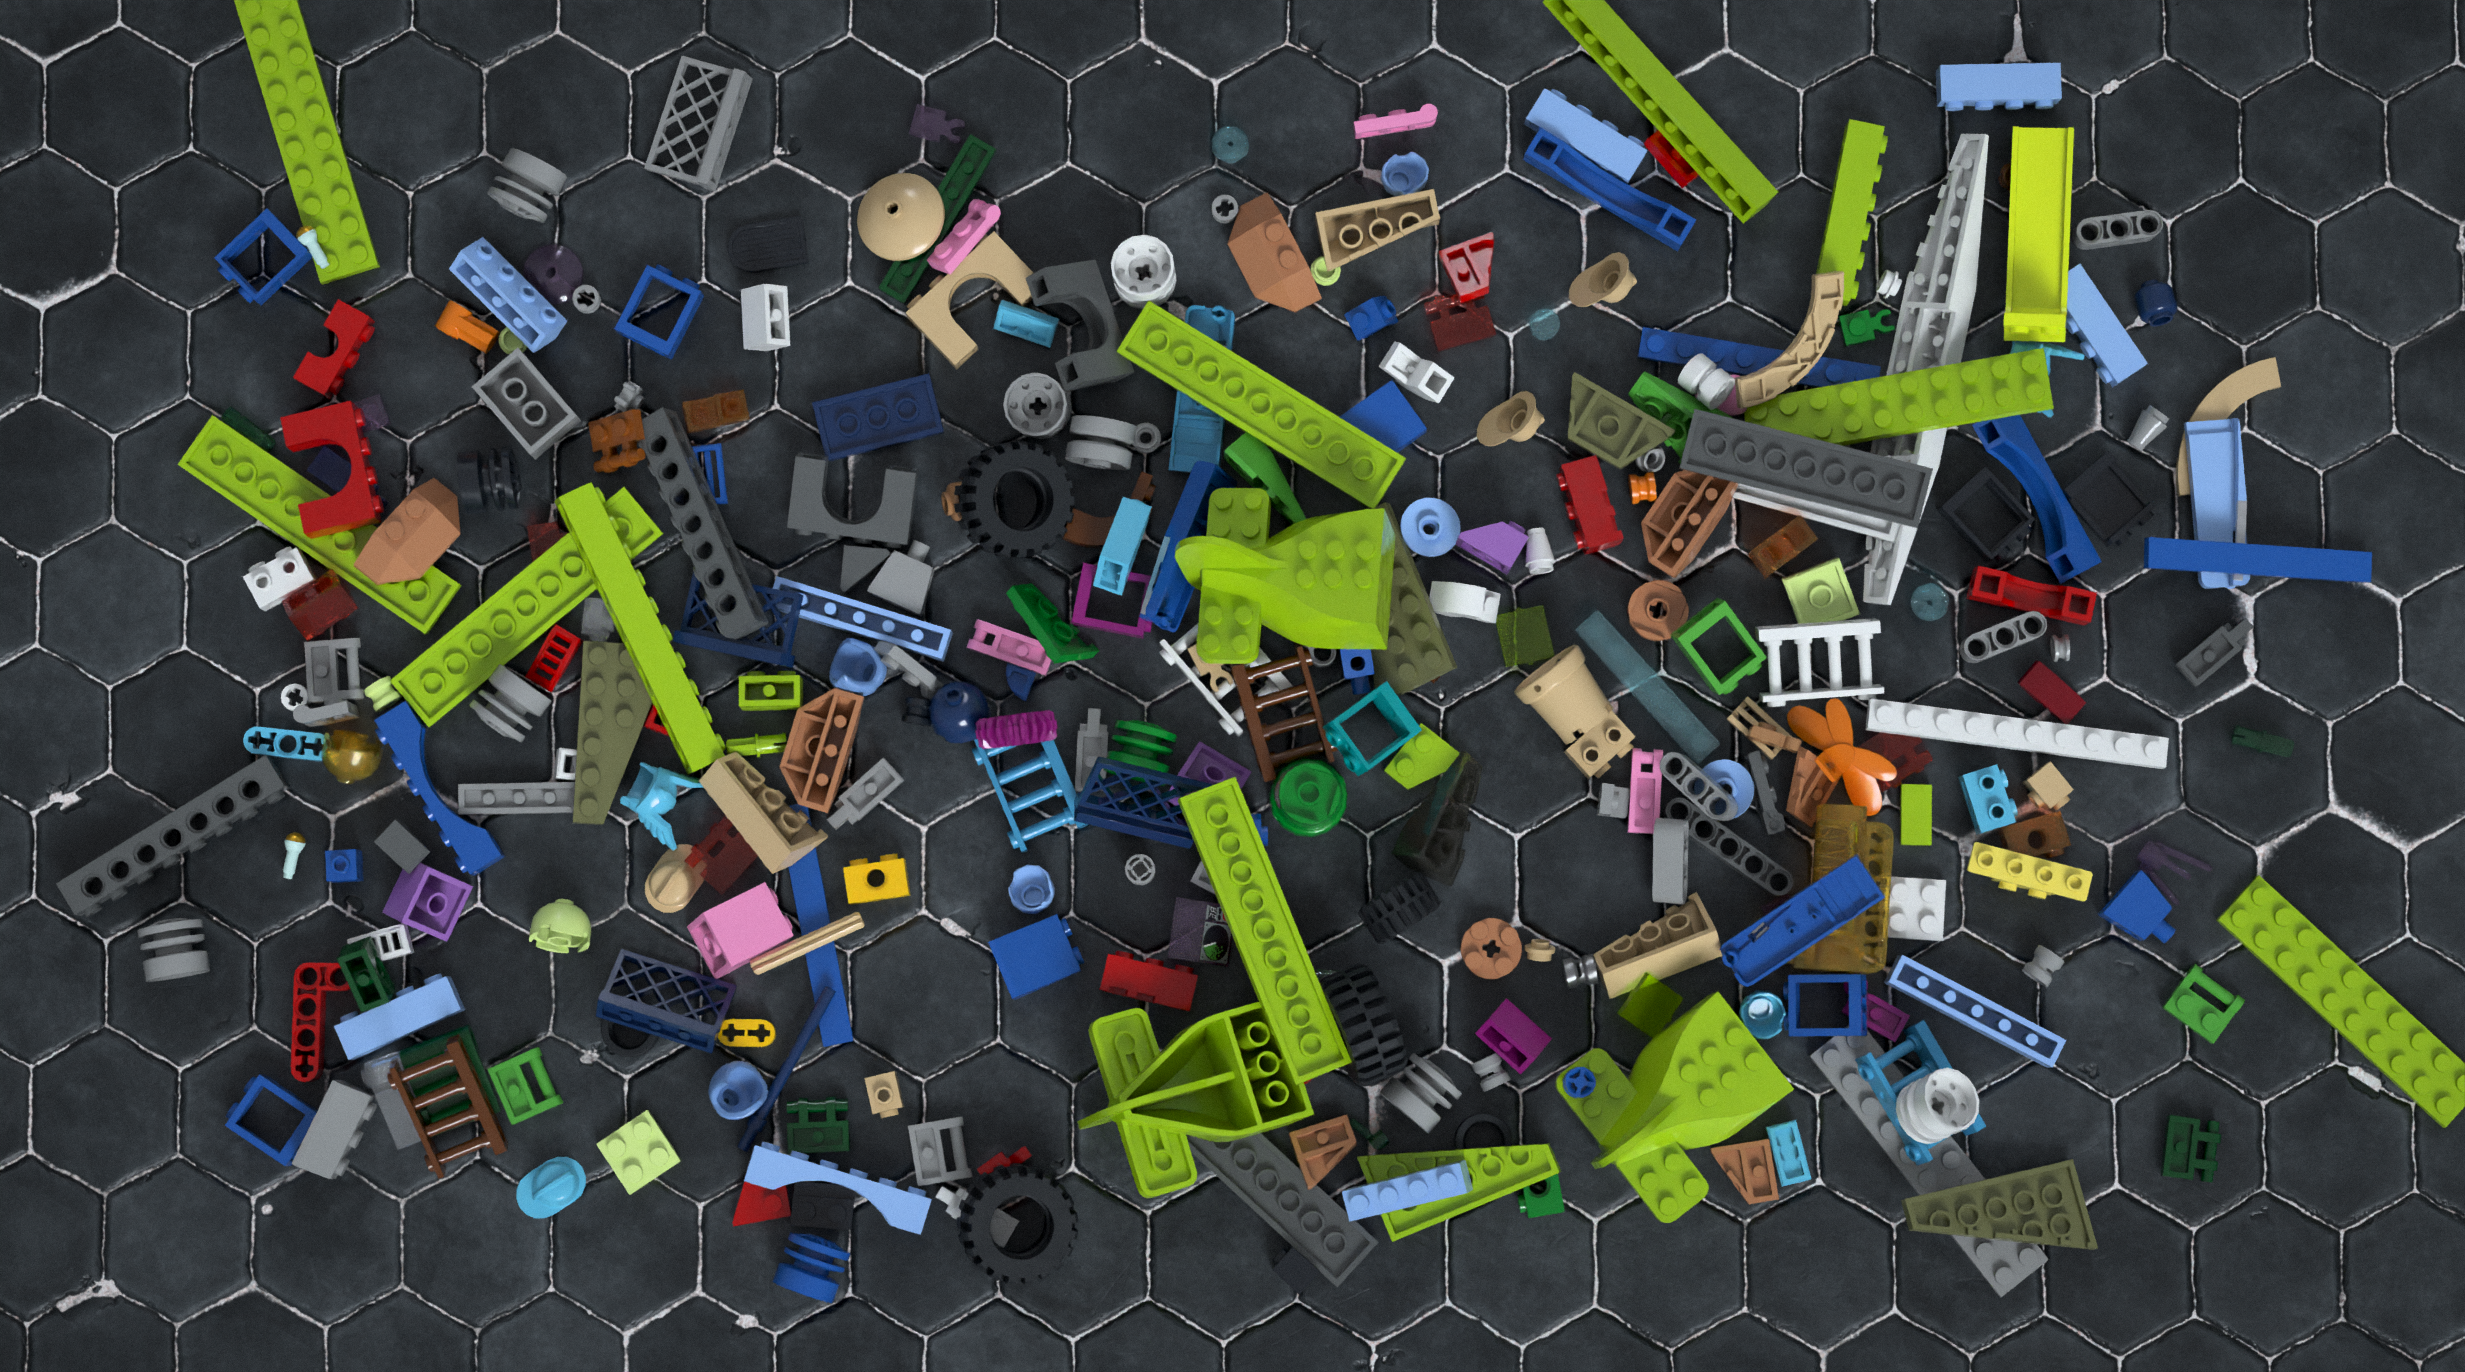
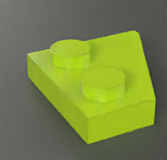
M1422 723L1419 725L1422 731L1404 744L1384 770L1386 774L1407 790L1462 765L1467 760L1466 757Z

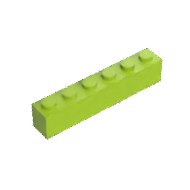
M1849 119L1845 125L1816 274L1839 270L1844 271L1843 306H1847L1850 300L1856 299L1859 281H1854L1856 270L1862 269L1865 252H1860L1862 240H1868L1871 223L1866 222L1868 211L1873 212L1876 202V194L1872 193L1874 182L1879 183L1882 165L1877 163L1879 153H1885L1888 136L1883 135L1885 126Z

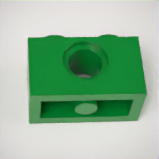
M1558 1174L1544 1179L1546 1186L1540 1194L1532 1193L1529 1186L1522 1188V1194L1517 1195L1520 1213L1526 1212L1527 1218H1534L1565 1212Z

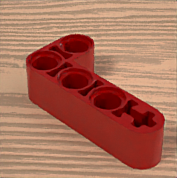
M308 962L301 964L295 970L291 1073L298 1081L314 1082L323 1074L326 992L350 990L347 981L342 986H339L334 980L335 973L341 969L339 963ZM309 968H313L317 972V980L312 985H308L304 981V973ZM308 999H312L316 1003V1011L310 1016H307L303 1011V1004ZM307 1029L312 1030L315 1034V1041L310 1046H306L302 1042V1034ZM301 1051H315V1056L301 1055ZM307 1058L308 1065H313L314 1068L308 1074L301 1071V1066L307 1065Z

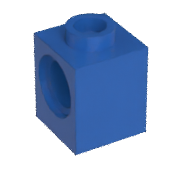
M361 850L325 851L327 882L363 881Z

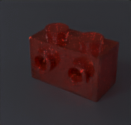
M333 569L281 601L289 619L307 641L321 635L327 628L339 620L347 618L353 611L358 609L351 592Z

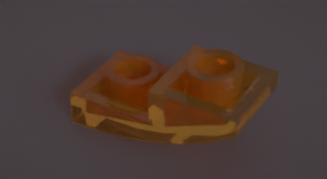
M744 389L715 394L713 397L682 403L687 433L718 428L750 419Z

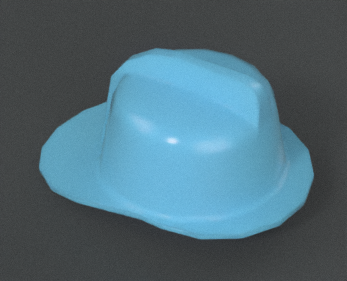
M569 1157L550 1159L520 1180L516 1193L518 1205L526 1215L533 1218L552 1216L582 1195L586 1186V1175L582 1166L576 1160Z

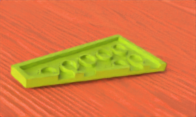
M1550 1143L1357 1156L1367 1183L1466 1160L1473 1187L1472 1191L1381 1214L1392 1242L1561 1172Z

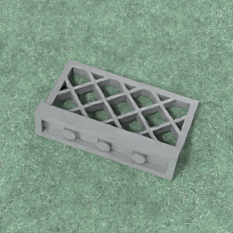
M681 56L644 168L647 171L700 185L704 189L716 192L753 79L745 71L734 68L732 70ZM688 65L697 67L702 75L701 78L690 84H687L684 78ZM704 70H708L711 72L706 74ZM719 74L729 76L726 86L715 92L709 80ZM706 83L711 95L696 102L691 90ZM687 93L693 105L678 113L675 107L676 99ZM715 101L718 106L717 114L705 120L700 108ZM696 111L702 123L687 131L681 118ZM678 121L683 134L669 141L665 134L667 126ZM705 129L709 135L708 141L705 145L696 149L690 136ZM687 139L692 152L678 159L672 146ZM668 149L674 162L665 167L655 165L658 154ZM696 157L700 164L696 177L685 174L681 164ZM677 167L678 170H679V172H678V171H674V170H672V169H674V168Z

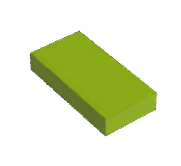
M1900 785V845H1932V785Z

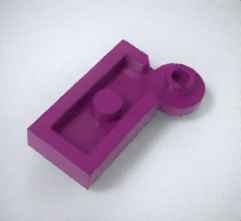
M1844 982V991L1849 996V983ZM1867 992V1028L1892 1042H1896L1910 1015ZM1849 998L1841 1010V1013L1848 1017Z

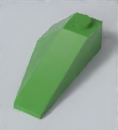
M1645 371L1628 393L1641 411L1675 430L1674 435L1664 441L1667 447L1672 446L1681 458L1678 461L1680 464L1694 409L1732 418L1717 408L1710 410L1696 397Z
M1246 432L1224 451V460L1251 487L1265 490L1270 497L1271 506L1287 522L1293 525L1306 519L1275 457L1266 444Z

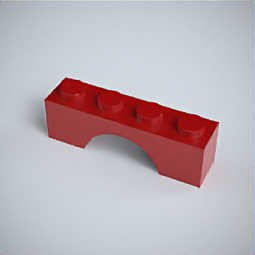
M1977 566L1972 570L1966 599L2026 613L2036 611L2044 617L2085 626L2091 622L2097 592L2070 586L2037 583L2018 578L2008 572Z

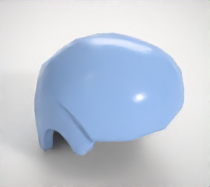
M1409 152L1401 156L1395 154L1383 165L1380 180L1386 192L1395 197L1416 193L1425 187L1429 168L1425 159L1415 152Z
M1027 864L1014 871L1013 880L1008 887V892L1015 908L1022 913L1038 914L1050 906L1054 898L1055 887L1051 876L1039 865Z

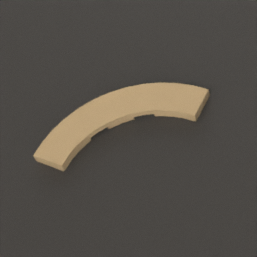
M1839 270L1812 275V290L1808 312L1793 342L1777 359L1753 373L1734 378L1737 408L1743 409L1755 406L1777 397L1776 395L1797 384L1818 362L1835 332L1834 327L1839 310L1841 311L1844 271Z
M2276 357L2245 366L2221 381L2204 397L2188 422L2227 419L2235 409L2248 399L2265 391L2280 388L2281 383ZM2185 430L2181 438L2182 441L2176 462L2178 497L2190 495Z

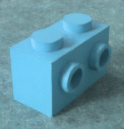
M1997 764L1958 777L1976 835L2016 823L2014 817L2018 816V811L2012 798L2008 799L2005 787H2008V780L2004 770H1999Z

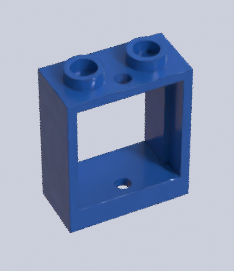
M266 208L214 258L220 264L217 270L229 282L234 278L241 285L237 291L249 303L255 300L258 304L263 305L312 258V255L280 220ZM270 228L296 257L260 291H257L231 263L264 231Z
M657 264L655 268L647 265L614 329L618 334L672 360L704 295L698 290L700 285L687 278H683L681 282L671 277L673 272ZM652 278L690 296L667 341L630 324Z
M1788 975V981L1784 982L1783 993L1784 999L1788 1000V1012H1786L1784 1017V1028L1789 1030V1036H1867L1866 975ZM1799 983H1849V1028H1800Z
M259 1074L257 1078L253 1076L243 1090L246 1095L240 1104L235 1102L226 1114L229 1120L225 1126L285 1167L292 1166L296 1153L318 1110L267 1075ZM263 1087L305 1114L281 1151L239 1124Z

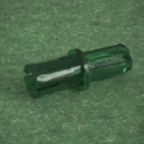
M2236 725L2234 728L2235 734L2246 737L2232 735L2231 744L2256 749L2257 753L2260 754L2264 751L2283 757H2290L2293 752V740L2267 734V730L2259 732L2240 727L2239 725Z

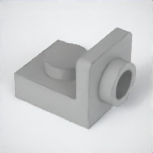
M1600 784L1596 815L1626 818L1630 789L1615 787V784Z

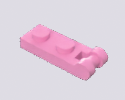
M1425 104L1421 107L1420 111L1406 113L1405 109L1388 112L1389 116L1377 118L1376 114L1360 116L1359 121H1355L1353 125L1355 139L1431 127L1437 119V108L1432 104Z
M973 199L968 207L969 212L954 226L943 242L936 246L934 252L927 259L931 267L951 275L997 222L1001 214L1000 208L994 204H987L983 200Z
M976 619L973 627L976 629L973 639H969L966 648L1038 674L1047 675L1052 660L1046 655L1045 649L1038 640ZM987 633L995 635L992 646L984 644Z
M1632 748L1627 833L1653 834L1655 820L1660 818L1662 783L1660 761L1663 758V750L1653 749V752H1642L1641 748ZM1641 764H1652V773L1641 772Z

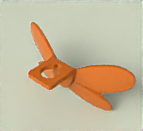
M1833 698L1827 702L1825 709L1826 718L1811 708L1805 706L1793 707L1787 714V722L1791 730L1811 746L1823 751L1814 759L1815 763L1832 783L1843 775L1848 796L1860 813L1866 816L1877 814L1882 807V795L1876 778L1883 781L1893 780L1897 775L1895 766L1878 753L1853 746L1851 718L1845 705L1839 699Z

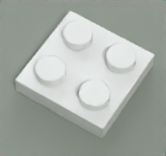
M1884 876L1883 893L1886 897L1882 900L1880 937L1943 941L1946 880Z

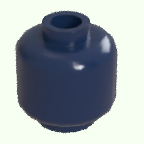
M2156 279L2144 282L2141 285V289L2134 295V301L2141 321L2150 323V326L2157 327L2169 323L2178 310L2172 287Z

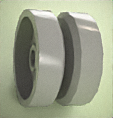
M1085 415L1072 416L1069 433L1082 440L1068 442L1065 459L1097 469L1129 470L1133 453L1120 446L1131 445L1135 442L1137 427L1127 422Z

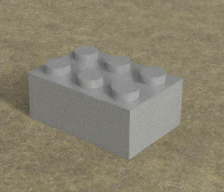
M519 348L515 349L472 386L535 460L581 421Z

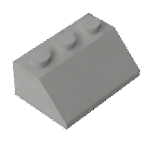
M332 1080L292 1164L328 1179H336L337 1175L342 1176L350 1161L346 1157L351 1147L356 1148L363 1136V1132L360 1129L364 1120L369 1121L375 1112L377 1104L373 1102L376 1096L344 1080Z

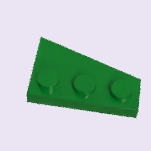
M1032 583L1014 585L1006 593L1013 603L1015 610L1020 613L1029 626L1030 632L1036 636L1045 649L1046 655L1054 664L1090 659L1100 651L1093 643L1087 646L1077 636L1080 631L1073 624L1068 625L1057 616L1058 609Z

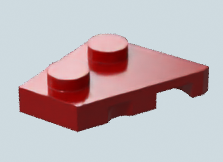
M744 1181L732 1221L733 1227L791 1216L787 1185L771 1190Z

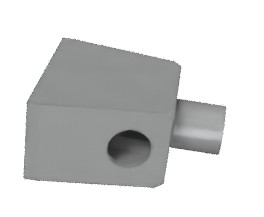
M913 540L907 556L894 550L869 586L867 592L874 597L922 617L934 574L933 567L923 563L930 547Z

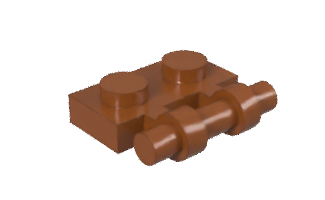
M631 409L588 423L593 452H602L603 454L601 459L593 464L596 472L604 471L605 473L617 471L620 466L631 467L637 465L638 461L645 459V451L642 448L637 449L636 443L645 439L640 409ZM622 446V451L618 454L617 447Z

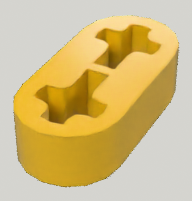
M728 1019L723 1022L718 1039L724 1045L731 1047H765L772 1044L775 1040L776 1028L771 1022L763 1019ZM729 1024H734L736 1030H745L744 1036H735L732 1042L729 1041L728 1036L723 1035V1031L729 1029ZM764 1024L765 1029L770 1030V1036H766L764 1042H759V1037L749 1036V1030H759L760 1025Z

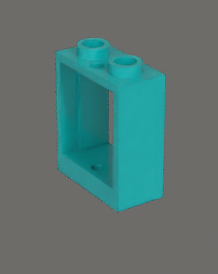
M1387 681L1373 689L1322 727L1326 732L1325 735L1328 742L1333 747L1338 748L1344 757L1343 760L1346 767L1350 771L1355 772L1357 776L1370 770L1422 731ZM1373 701L1398 738L1366 761L1340 724Z

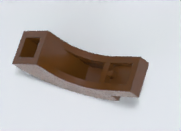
M1141 472L1130 499H1137L1143 503L1144 501H1151L1156 489V485L1152 484V475ZM1151 508V512H1150L1149 519H1150V517H1151V515H1152V513H1153V509H1152V508ZM1073 509L1074 517L1072 523H1067L1066 525L1068 531L1064 535L1063 540L1085 548L1102 549L1116 514L1101 518Z

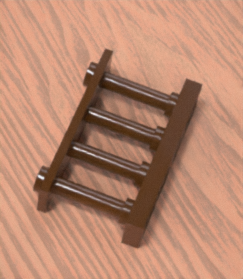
M1296 642L1293 643L1295 655L1251 668L1250 665L1229 664L1259 771L1264 782L1276 779L1274 770L1279 769V765L1323 752L1329 763L1335 761L1332 752H1336L1337 747H1333L1328 742L1325 735L1326 732L1322 728L1324 722L1308 666L1313 665L1308 648L1303 649L1302 645ZM1299 666L1304 683L1262 696H1258V694L1252 695L1250 684L1254 683V679ZM1301 696H1308L1312 712L1269 725L1266 722L1260 723L1258 712H1262V708ZM1316 724L1320 738L1319 741L1276 754L1274 751H1268L1266 741L1271 740L1272 736Z
M460 1034L448 1038L447 1049L444 1050L443 1054L404 1070H401L398 1061L395 1060L391 1062L390 1072L387 1073L392 1089H398L427 1152L424 1155L426 1165L430 1172H436L438 1179L445 1176L446 1167L444 1164L483 1147H487V1149L492 1147L495 1155L507 1151L508 1148L507 1138ZM448 1064L451 1067L456 1066L460 1075L456 1077V1081L414 1098L407 1083L408 1081ZM459 1092L463 1094L468 1093L472 1102L469 1104V1108L429 1125L425 1124L419 1109ZM470 1120H480L484 1129L480 1136L438 1152L432 1136Z

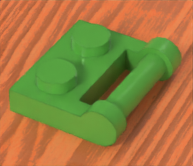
M2194 964L2162 1008L2209 1043L2214 1044L2235 1013L2242 1007L2245 999L2238 994L2235 996L2205 975L2200 966ZM2193 982H2196L2227 1005L2225 1010L2221 1012L2189 989Z
M539 1047L487 1069L511 1125L520 1123L563 1103L560 1094H556L540 1058L543 1055ZM527 1062L530 1063L545 1098V1101L537 1103L521 1067L522 1064Z

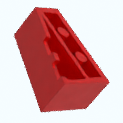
M1594 455L1562 464L1559 468L1560 473L1556 474L1560 491H1566L1569 502L1564 503L1568 519H1574L1577 531L1573 532V537L1577 549L1582 548L1584 555L1620 545L1624 537L1622 531L1617 529L1614 518L1616 513L1613 505H1610L1606 491L1607 486L1597 456Z
M1116 951V955L1108 954L1100 986L1101 991L1190 1012L1198 975L1192 974L1194 968L1176 964L1174 970L1163 967L1164 961L1146 957L1145 962L1133 960L1134 954Z

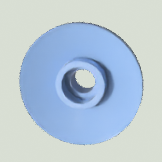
M1436 498L1416 500L1404 511L1400 522L1401 535L1406 545L1417 554L1427 557L1440 556L1450 551L1456 544L1461 529L1455 510L1446 502ZM1423 527H1432L1434 533L1431 535L1426 534Z
M1722 759L1713 761L1702 769L1722 788L1730 785L1732 789L1730 795L1736 800L1738 806L1734 818L1739 817L1749 808L1754 796V782L1750 773L1743 765L1732 760ZM1702 779L1695 781L1694 793L1696 795L1704 790ZM1720 799L1715 804V811L1718 815L1726 810L1727 805L1724 799Z

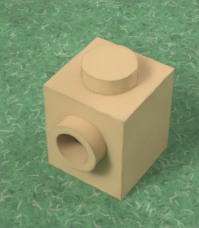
M2051 761L2045 763L2022 782L2030 791L2028 797L2038 809L2043 807L2045 811L2052 807L2056 811L2071 800L2068 794L2074 790Z
M893 1071L864 1078L872 1114L880 1113L881 1118L899 1115L898 1108L904 1107L897 1072Z

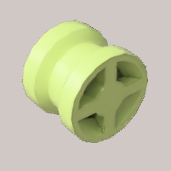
M390 676L374 682L363 691L366 697L371 698L374 702L373 708L375 712L389 708L402 698L401 694L392 687Z

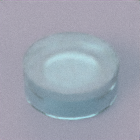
M1541 309L1532 315L1529 328L1532 335L1537 339L1549 340L1558 333L1560 320L1552 310Z

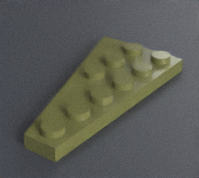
M2073 1159L1901 1200L1909 1231L2089 1250L2098 1249Z

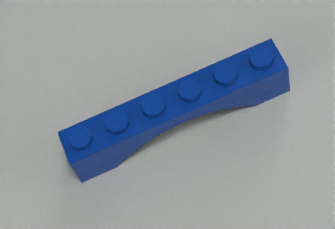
M1542 128L1539 129L1524 154L1523 160L1677 252L1696 219L1676 207L1653 198L1610 175L1586 159L1566 142Z
M2015 415L1973 424L1972 426L1986 451L1997 458L2013 473L2029 495L2043 529L2046 559L2060 584L2102 562L2021 416Z
M404 701L375 719L374 721L378 726L375 732L384 745L389 743L394 751V754L390 755L393 762L400 771L405 769L410 779L406 782L415 796L419 794L422 796L426 803L422 807L431 822L436 820L442 830L438 834L447 847L453 846L458 854L454 859L463 873L468 871L470 875L475 876L506 857L489 830L477 827L459 817L437 793L430 779L425 761L424 743L426 728L410 704Z

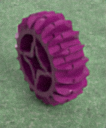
M1043 710L979 719L976 722L975 734L980 748L991 749L1052 741L1057 737L1056 729L1058 727L1054 712Z

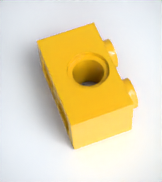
M898 854L879 856L880 862L868 863L867 858L849 861L850 866L843 867L848 904L853 905L911 896L906 860L904 858L898 859ZM874 870H881L885 875L884 883L879 887L871 886L868 881L870 873Z

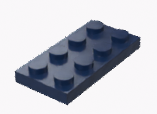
M929 373L812 402L824 454L829 456V462L944 433Z

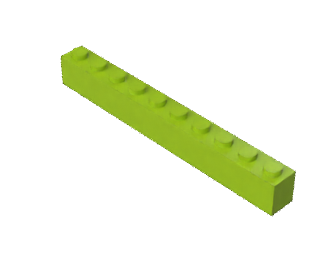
M1544 0L1542 2L1743 224L1778 193L1775 187L1604 0Z
M592 482L558 497L554 502L687 774L693 773L715 762L718 758L725 756L723 753L726 750L725 744L718 733L714 734L710 723H712L711 715L705 706L701 707L696 697L699 695L697 686L692 679H687L683 671L686 668L685 662L678 651L674 652L670 641H672L671 633L665 624L661 625L656 615L659 613L657 604L652 597H647L643 586L646 585L645 580L638 569L634 570L629 560L632 558L631 551L625 542H620L616 533L619 531L617 522L612 514L607 515L603 507L605 498L599 487L594 488Z

